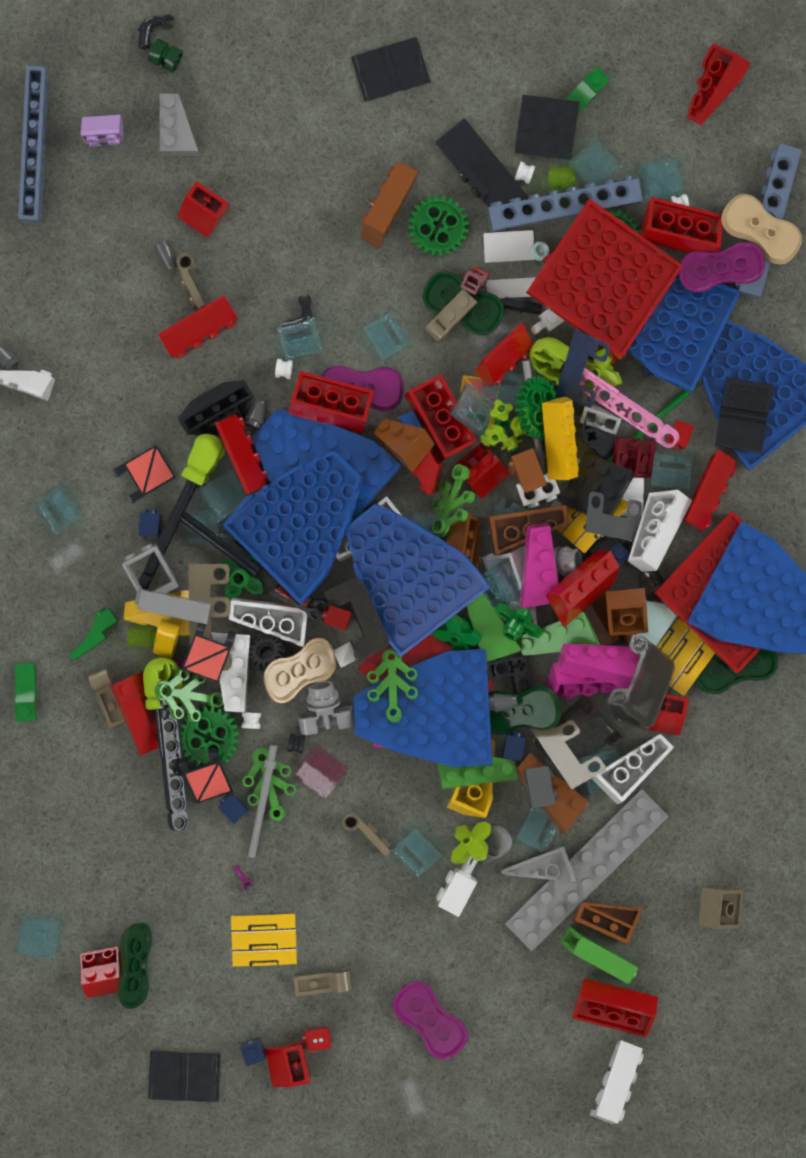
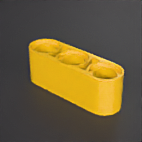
M162 619L156 632L153 653L172 659L177 647L181 626Z

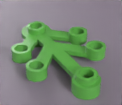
M457 464L453 468L452 476L456 480L450 496L451 483L445 480L439 483L442 499L435 498L432 502V508L436 516V520L432 524V531L439 537L445 536L450 526L457 521L464 522L468 518V512L463 509H458L450 517L452 511L465 502L472 503L475 499V494L470 491H465L462 496L457 498L463 480L468 479L470 471L466 466Z
M388 649L382 656L383 662L375 671H370L367 674V679L370 683L375 684L387 669L389 675L376 689L370 690L367 696L371 702H377L380 699V695L389 687V708L386 711V717L390 722L397 723L402 718V712L397 705V686L411 700L418 697V691L415 687H410L397 675L396 667L405 673L409 681H415L418 674L415 669L409 668L401 661L402 656L400 657L394 649ZM390 655H395L393 660L388 659ZM410 672L415 673L413 677L408 676ZM371 675H376V679L371 680ZM412 690L416 692L413 696L409 695V692ZM376 693V698H370L371 694ZM395 710L397 711V714L395 716H391V711Z
M179 669L173 679L169 682H159L154 690L155 696L161 701L165 700L170 707L172 718L181 719L184 716V710L178 707L173 697L180 699L188 712V720L191 722H198L201 719V714L195 709L190 700L206 702L210 707L214 706L215 708L223 705V697L219 692H212L209 695L190 692L196 686L206 681V678L203 677L198 681V675L195 674L193 679L180 690L173 689L181 681L189 678V672ZM176 710L179 711L178 717L176 716Z
M266 748L255 750L252 757L254 765L248 775L242 780L244 786L251 787L254 784V777L261 768L263 776L253 794L249 795L247 799L248 803L252 806L257 805L259 802L265 773V760L260 761L258 757L260 754H264L266 759L268 758L269 750ZM276 762L275 769L280 771L281 776L288 777L291 774V768L288 765ZM285 767L289 769L287 775L282 773V769ZM272 775L268 792L271 804L269 815L272 820L279 821L283 819L285 810L278 803L274 785L283 789L289 796L296 793V786L288 784ZM248 777L252 779L250 785L245 783V779ZM292 786L294 792L288 793L287 787ZM251 796H255L257 798L256 803L250 802ZM274 810L280 811L279 817L274 816Z

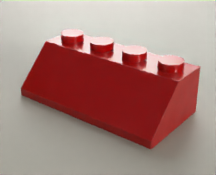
M651 197L642 222L641 236L654 245L686 253L693 251L718 252L721 246L723 228L722 215Z
M223 295L157 335L173 359H181L187 355L186 351L193 348L195 350L201 347L206 339L210 338L212 340L218 337L221 330L225 328L229 330L236 326L238 318Z
M300 371L292 396L289 414L316 422L329 423L342 429L363 434L374 390Z
M442 374L409 390L404 395L422 428L425 429L434 442L433 449L440 462L478 442Z
M235 414L216 422L215 425L246 495L267 485L266 481L269 480L265 470L261 471L258 463H261L260 457L257 452L253 453L251 446L254 445L249 434L245 435L243 428L246 426L242 416L238 418Z
M720 450L712 453L691 498L692 502L682 523L699 531H704L705 528L708 529L713 520L710 518L713 511H717L721 503L718 499L721 494H725L729 486L726 482L729 476L732 477L737 467L734 466L736 460Z
M595 551L546 594L563 627H566L616 582L619 565L611 551Z
M583 978L572 1018L647 1037L656 1018L658 997Z

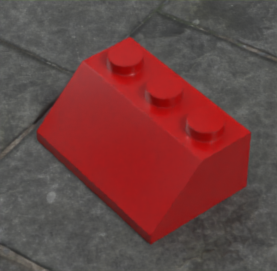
M521 323L475 369L474 372L490 388L494 384L498 386L505 379L503 375L507 371L509 373L514 371L518 366L517 362L520 359L524 361L529 356V350L533 343L525 325Z

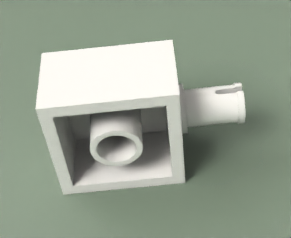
M471 856L463 863L461 869L455 867L454 871H449L445 879V883H447L445 888L441 887L436 896L438 906L457 917L460 916L477 884L476 878L471 873L478 861L473 859L470 863Z

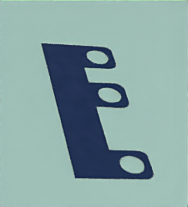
M575 329L557 387L556 398L568 397L572 400V404L576 402L588 408L593 406L596 396L595 392L580 385L588 356L602 362L607 360L610 346L607 343ZM596 345L604 346L606 350L604 356L600 357L595 354L594 348ZM587 391L591 395V401L588 403L582 402L580 393ZM575 414L573 415V416H574V420H575V419H577V420H579V421L581 420V417H579V416H577V415H575ZM586 420L582 424V429L575 432L576 435H583L587 425Z

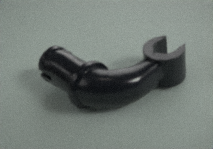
M168 14L164 17L151 16L146 18L138 28V48L149 49L153 27L163 26L165 29H172L173 25H167L166 21L169 19L174 20V17Z
M308 294V301L305 304L301 302L300 296L298 298L299 305L302 308L301 317H297L296 320L280 323L282 334L295 331L302 332L301 330L310 324L312 319L310 307L312 301Z

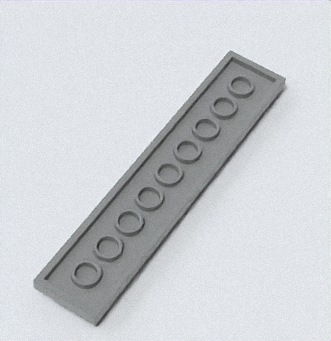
M640 789L569 859L577 882L548 880L505 922V925L533 951L579 903L583 902L669 816Z

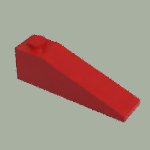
M712 43L703 60L701 67L705 69L702 78L699 77L697 80V84L700 86L698 93L692 98L687 118L702 125L740 83L751 63L738 54Z
M144 671L109 686L140 756L158 749L155 710L146 709V700L148 698L144 692Z

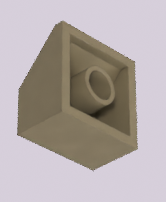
M702 887L699 926L713 929L740 928L744 890Z

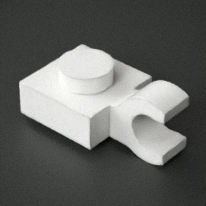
M547 309L538 316L540 322L532 326L531 331L534 335L544 328L550 332L565 322V320Z

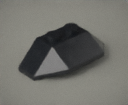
M245 380L223 382L190 401L178 417V420L187 435H216L219 433L215 425L216 422L235 414L238 418L241 416L242 419L245 418L254 395Z

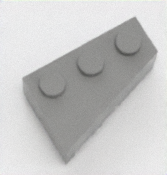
M159 94L161 155L200 156L179 94Z

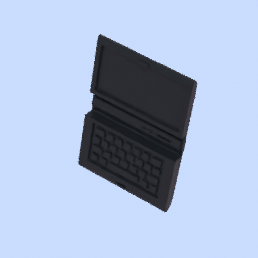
M417 37L351 57L364 102L431 83Z
M725 378L715 446L762 454L773 384Z
M150 1051L148 1099L218 1102L220 1053Z

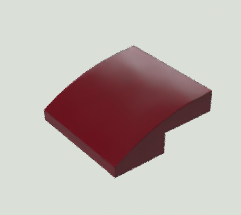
M615 437L612 463L635 473L634 478H651L656 441L645 438Z

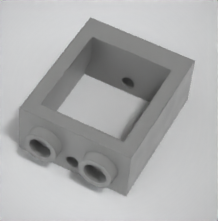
M150 543L141 548L142 552L136 555L133 552L124 557L125 561L122 562V566L137 593H141L143 588L130 564L155 552L170 580L151 591L166 594L179 587L157 544L152 546Z

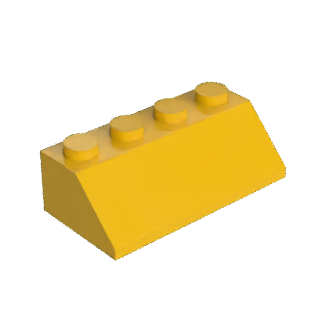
M561 397L542 403L548 480H570L578 477L579 467L577 464L576 429L574 426L572 400L568 397Z

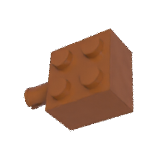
M645 588L607 591L609 636L623 635V641L630 644L635 641L634 634L648 633Z

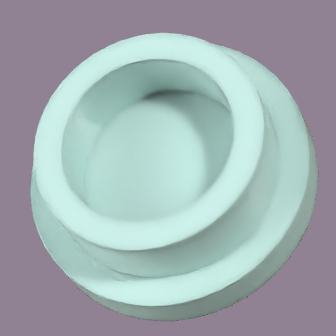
M542 241L534 243L530 249L531 256L538 261H542L550 252L548 245Z

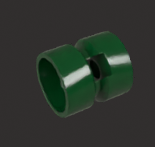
M158 38L150 50L148 61L157 66L162 65L163 69L174 73L182 59L183 50L175 46L169 47L167 42Z

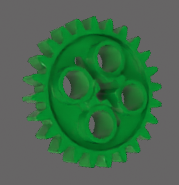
M435 195L434 200H431L428 196L427 203L420 200L421 207L418 205L414 206L417 212H410V215L414 218L408 219V222L413 224L407 227V230L413 231L409 234V238H415L412 244H419L418 251L422 248L425 249L424 255L430 251L432 257H434L435 253H438L441 258L442 252L449 256V250L456 253L455 246L461 248L460 240L466 241L467 239L463 234L469 233V230L464 228L469 226V222H464L468 215H462L464 208L458 209L459 202H456L454 205L452 204V197L445 201V195H443L441 200L438 199L437 195ZM430 210H437L439 212L438 217L433 218L429 216ZM446 211L447 214L442 221V228L438 229L434 240L431 242L430 238L435 231L434 224L437 225L443 212ZM448 218H454L456 220V224L454 226L447 225L446 220ZM426 226L430 228L431 232L428 235H424L420 232V229ZM440 235H445L448 241L440 243L437 238Z
M544 377L527 378L526 381L522 382L523 386L519 387L521 393H516V396L519 398L518 401H515L518 405L515 411L519 412L516 418L521 419L519 426H524L523 432H528V437L532 436V439L537 440L545 439L542 403L558 399L555 396L557 390L553 391L554 385H549V380H545Z
M204 706V712L201 708H197V711L201 714V719L198 722H191L186 717L185 721L187 724H181V727L185 729L179 732L183 736L180 742L184 743L181 750L186 749L187 752L184 756L191 755L190 762L197 760L196 766H200L202 763L211 762L208 757V749L216 745L219 749L218 756L223 766V761L226 763L230 762L228 756L235 757L232 751L239 750L235 743L241 742V740L236 739V736L240 735L241 732L235 731L239 725H233L235 718H228L230 712L223 715V708H220L217 712L214 706H212L211 710H209L208 706ZM204 719L209 724L206 730L201 727V722ZM220 727L225 728V737L219 735L218 730ZM195 729L203 734H211L212 738L224 741L225 745L216 740L208 741V737L195 733ZM196 737L200 738L201 740V746L199 748L194 745V739Z

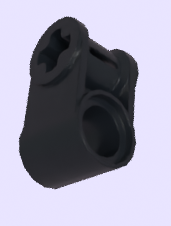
M586 426L583 435L580 436L581 440L607 459L614 450L615 441L596 428ZM587 432L592 433L594 437L592 439L588 438Z

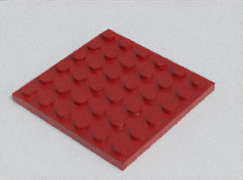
M589 199L526 293L580 332L607 343L610 346L609 352L618 359H622L683 265Z
M730 511L653 594L737 674L760 649L730 642H721L687 623L736 528L742 521L733 511Z

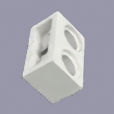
M548 473L544 474L546 483H550L553 490L551 493H545L542 487L533 490L535 497L532 500L526 499L523 489L519 484H516L523 507L528 506V509L539 506V501L546 499V502L557 499L556 495L560 494L556 480H548Z

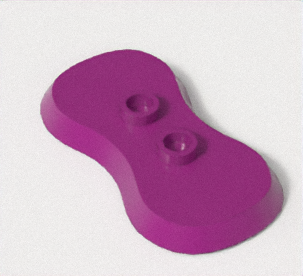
M750 242L737 243L720 252L693 251L686 254L680 260V264L683 267L679 271V277L682 285L692 292H704L726 282L748 284L758 280L763 275L765 268L764 256L761 249Z
M336 365L326 369L321 376L374 390L370 407L379 411L393 410L402 401L404 392L402 377L398 371L390 367H379L370 371H355L345 366Z
M415 981L404 986L396 994L392 1005L395 1016L420 1034L427 1051L433 1057L447 1060L457 1055L464 1048L468 1040L466 1026L461 1020L443 1010L430 986L423 982Z

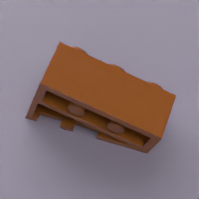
M384 419L374 431L375 436L383 447L403 465L408 467L412 473L434 445V442L424 428Z
M533 448L511 456L507 469L510 476L514 475L515 480L525 493L547 485Z
M468 513L466 521H457L450 526L445 542L465 554L478 569V562H481V556H478V544H481L480 519Z
M581 902L575 911L572 921L622 944H628L643 908Z

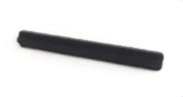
M187 512L182 514L180 521L253 576L259 572L260 567Z

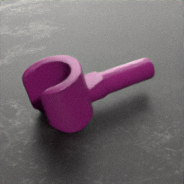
M237 865L233 867L242 881L243 890L248 891L244 884L250 882L253 887L252 879L246 878Z

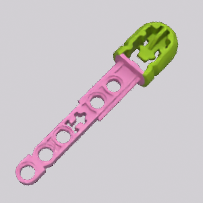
M551 337L537 340L530 350V363L539 374L551 382L556 381L558 386L562 374L560 369L566 361L570 347ZM586 368L584 369L580 385L588 388L586 380H591L594 383V388L591 389L596 394L594 401L611 410L649 437L656 438L655 441L664 447L671 448L679 441V434L674 428L668 424L664 425L662 420L621 394L619 390ZM603 390L607 391L610 394V399H604L601 392ZM583 391L584 394L591 398V395L587 391ZM621 402L624 404L623 409L620 408ZM634 412L641 414V421H637L633 417ZM655 423L658 427V431H652L649 427V424ZM671 434L674 437V442H668L665 435Z

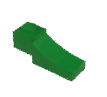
M596 66L565 100L580 101L579 114L609 84L610 79Z
M102 608L95 613L96 617L93 618L94 625L90 633L75 650L69 653L73 660H77L108 639L104 631L119 622L111 608L107 610Z
M35 663L15 664L14 705L16 722L36 721L38 717Z

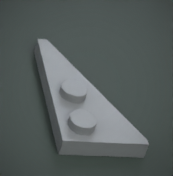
M564 846L501 870L503 875L577 882Z

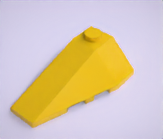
M189 591L167 593L189 598ZM135 600L125 602L124 620L144 626L149 624L156 626L158 629L161 620L164 619L181 626L179 635H190L189 620L139 610Z
M492 740V757H495L494 740ZM493 783L454 788L447 808L463 815L486 818L493 801Z

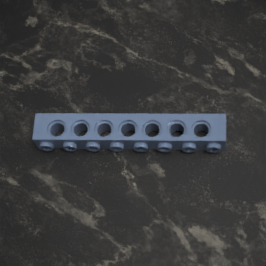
M26 66L18 219L26 224L42 223L49 72L46 67Z
M779 144L776 149L773 148L770 156L773 162L771 167L768 166L765 178H768L766 185L762 186L760 196L763 197L761 204L765 210L773 217L781 220L784 216L802 151L801 149L784 144ZM778 163H784L786 170H780ZM773 181H779L781 188L776 189L773 186ZM768 199H773L776 202V207H770ZM764 258V272L758 280L748 284L735 283L734 287L741 292L740 295L757 300L761 297L770 266L768 260Z
M633 176L621 178V182L614 183V180H607L600 186L592 183L584 185V189L577 190V187L565 189L566 192L559 194L557 190L547 192V196L540 197L539 194L528 196V200L521 201V198L509 200L510 203L502 204V201L491 203V207L486 209L490 230L494 232L576 216L585 205L579 202V195L586 196L587 201L589 199L593 200L605 210L640 203L643 199L639 178L633 179ZM616 188L624 190L623 197L617 196ZM598 191L605 193V201L597 198ZM564 198L568 201V208L560 206V199ZM542 202H547L550 205L548 212L541 209ZM529 206L531 208V215H525L522 212V207ZM505 209L512 211V219L504 217L503 212Z

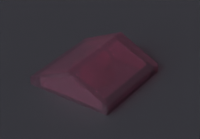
M316 746L294 777L326 799L348 768L319 746Z

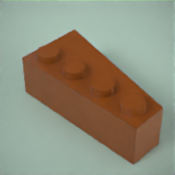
M399 161L395 167H390L387 173L388 180L381 183L378 190L380 192L378 198H373L369 206L371 208L370 212H366L361 220L363 224L361 239L381 248L385 233L388 234L394 221L393 217H397L403 204L402 201L405 202L417 178V170Z
M563 504L487 516L494 555L525 543L527 526L547 523L550 525L552 532L569 524L567 508Z
M529 753L517 766V775L526 786L523 770L543 767L545 765ZM553 772L554 781H551L552 788L556 789L558 799L555 800V805L543 806L542 808L562 835L567 832L590 802L574 789H571L565 781Z

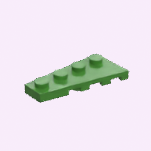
M586 611L581 612L566 627H563L561 622L557 621L542 627L541 630L543 632L539 638L524 634L516 640L523 656L560 652L563 643L600 645Z
M492 757L493 765L458 768L437 763L441 789L517 780L514 759Z

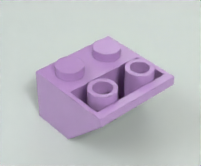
M121 115L82 117L81 137L91 147L101 146V143L119 145L120 142H124L123 118Z

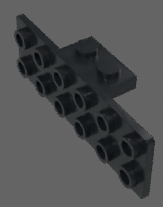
M466 119L461 120L436 141V145L460 173L459 177L465 184L468 183L472 188L471 192L476 198H480L487 208L491 207V203L502 201V204L510 203L509 200L521 198V201L528 200V195ZM523 206L522 212L527 215L531 212V208ZM509 209L504 210V217L512 219V211Z

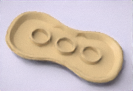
M739 194L731 199L723 210L721 221L724 229L734 237L748 240L761 249L764 258L769 262L779 265L786 264L799 251L802 244L800 230L793 223L770 215L754 196Z
M314 638L296 655L288 658H279L271 662L264 672L265 687L271 699L277 703L289 702L306 685L329 679L336 668V657L331 644L324 638Z

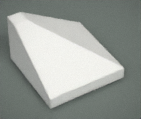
M350 642L334 650L335 657L341 668L358 659Z

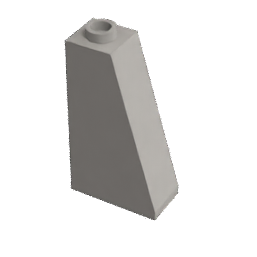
M142 589L141 593H137L135 604L138 605L137 609L203 624H207L211 605L209 602Z

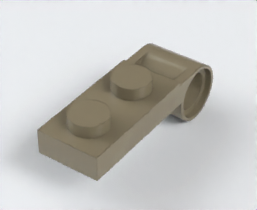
M182 253L177 257L176 261L183 278L180 282L185 291L189 290L192 296L189 300L193 308L198 307V309H201L205 304L189 274L195 269V261L190 254ZM184 259L191 260L189 267L184 268L181 266Z
M462 289L427 325L425 330L438 343L442 342L450 334L451 329L478 302L466 290Z
M107 668L88 675L89 682L96 693L109 728L124 723L125 720L109 687L113 685V681Z
M349 812L343 817L342 825L347 831H355L359 828L384 856L391 852L389 848L391 844L385 837L380 838L376 834L378 830L372 823L367 824L353 812ZM354 817L357 824L350 827L346 824V819Z
M350 970L293 976L296 997L352 990Z

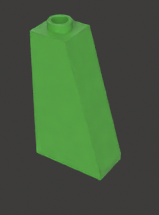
M483 593L466 606L472 628L483 635L478 646L479 649H486L487 662L521 651L516 641L509 640L503 635V627L505 625Z
M571 926L560 942L572 954L627 984H630L631 980L636 977L638 967L634 963Z

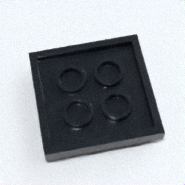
M522 95L515 153L572 160L580 101Z
M585 451L578 464V477L570 479L559 502L587 515L590 492H598L604 496L602 513L613 515L635 473ZM598 496L592 498L591 504L594 508L600 506V498Z

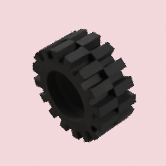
M265 635V639L260 636V641L254 640L255 645L251 644L250 648L252 650H249L250 660L258 670H263V672H265L271 662L279 658H286L284 654H287L285 647L279 639L272 635L271 637ZM274 649L271 657L262 659L261 656L265 650Z

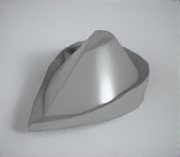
M499 825L491 826L490 835L485 839L489 850L486 860L482 861V865L504 856L512 846L510 834Z

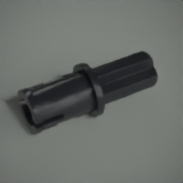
M505 297L504 309L520 311L521 314L526 312L540 315L542 304L525 301L524 298L519 300Z

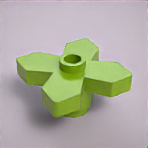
M599 350L595 354L602 357L605 355L606 350ZM610 352L605 362L595 358L592 361L588 358L585 366L587 370L613 387L622 383L619 373L613 371V367L610 364L613 358ZM586 380V386L593 389L594 383L591 380Z
M486 821L479 822L472 830L467 825L457 826L455 838L461 843L452 851L451 861L455 864H463L470 856L475 861L486 860L489 847L485 839L490 835L491 825Z

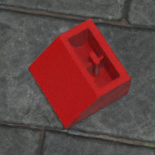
M196 181L186 195L177 217L209 238L230 206L227 201Z
M479 443L457 463L469 469L470 475L464 481L481 499L510 474L502 462L482 443Z
M430 450L412 473L414 477L417 476L421 482L419 487L422 492L428 495L437 493L444 468L434 450Z
M648 691L641 728L679 736L686 718L689 698Z
M118 946L80 953L81 986L86 997L91 998L116 993L122 972Z
M303 1040L265 1049L273 1087H294L310 1083L311 1076Z

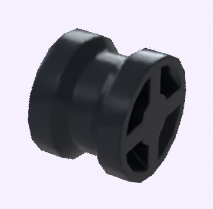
M290 733L287 752L297 751L299 754H303L306 735L296 736Z

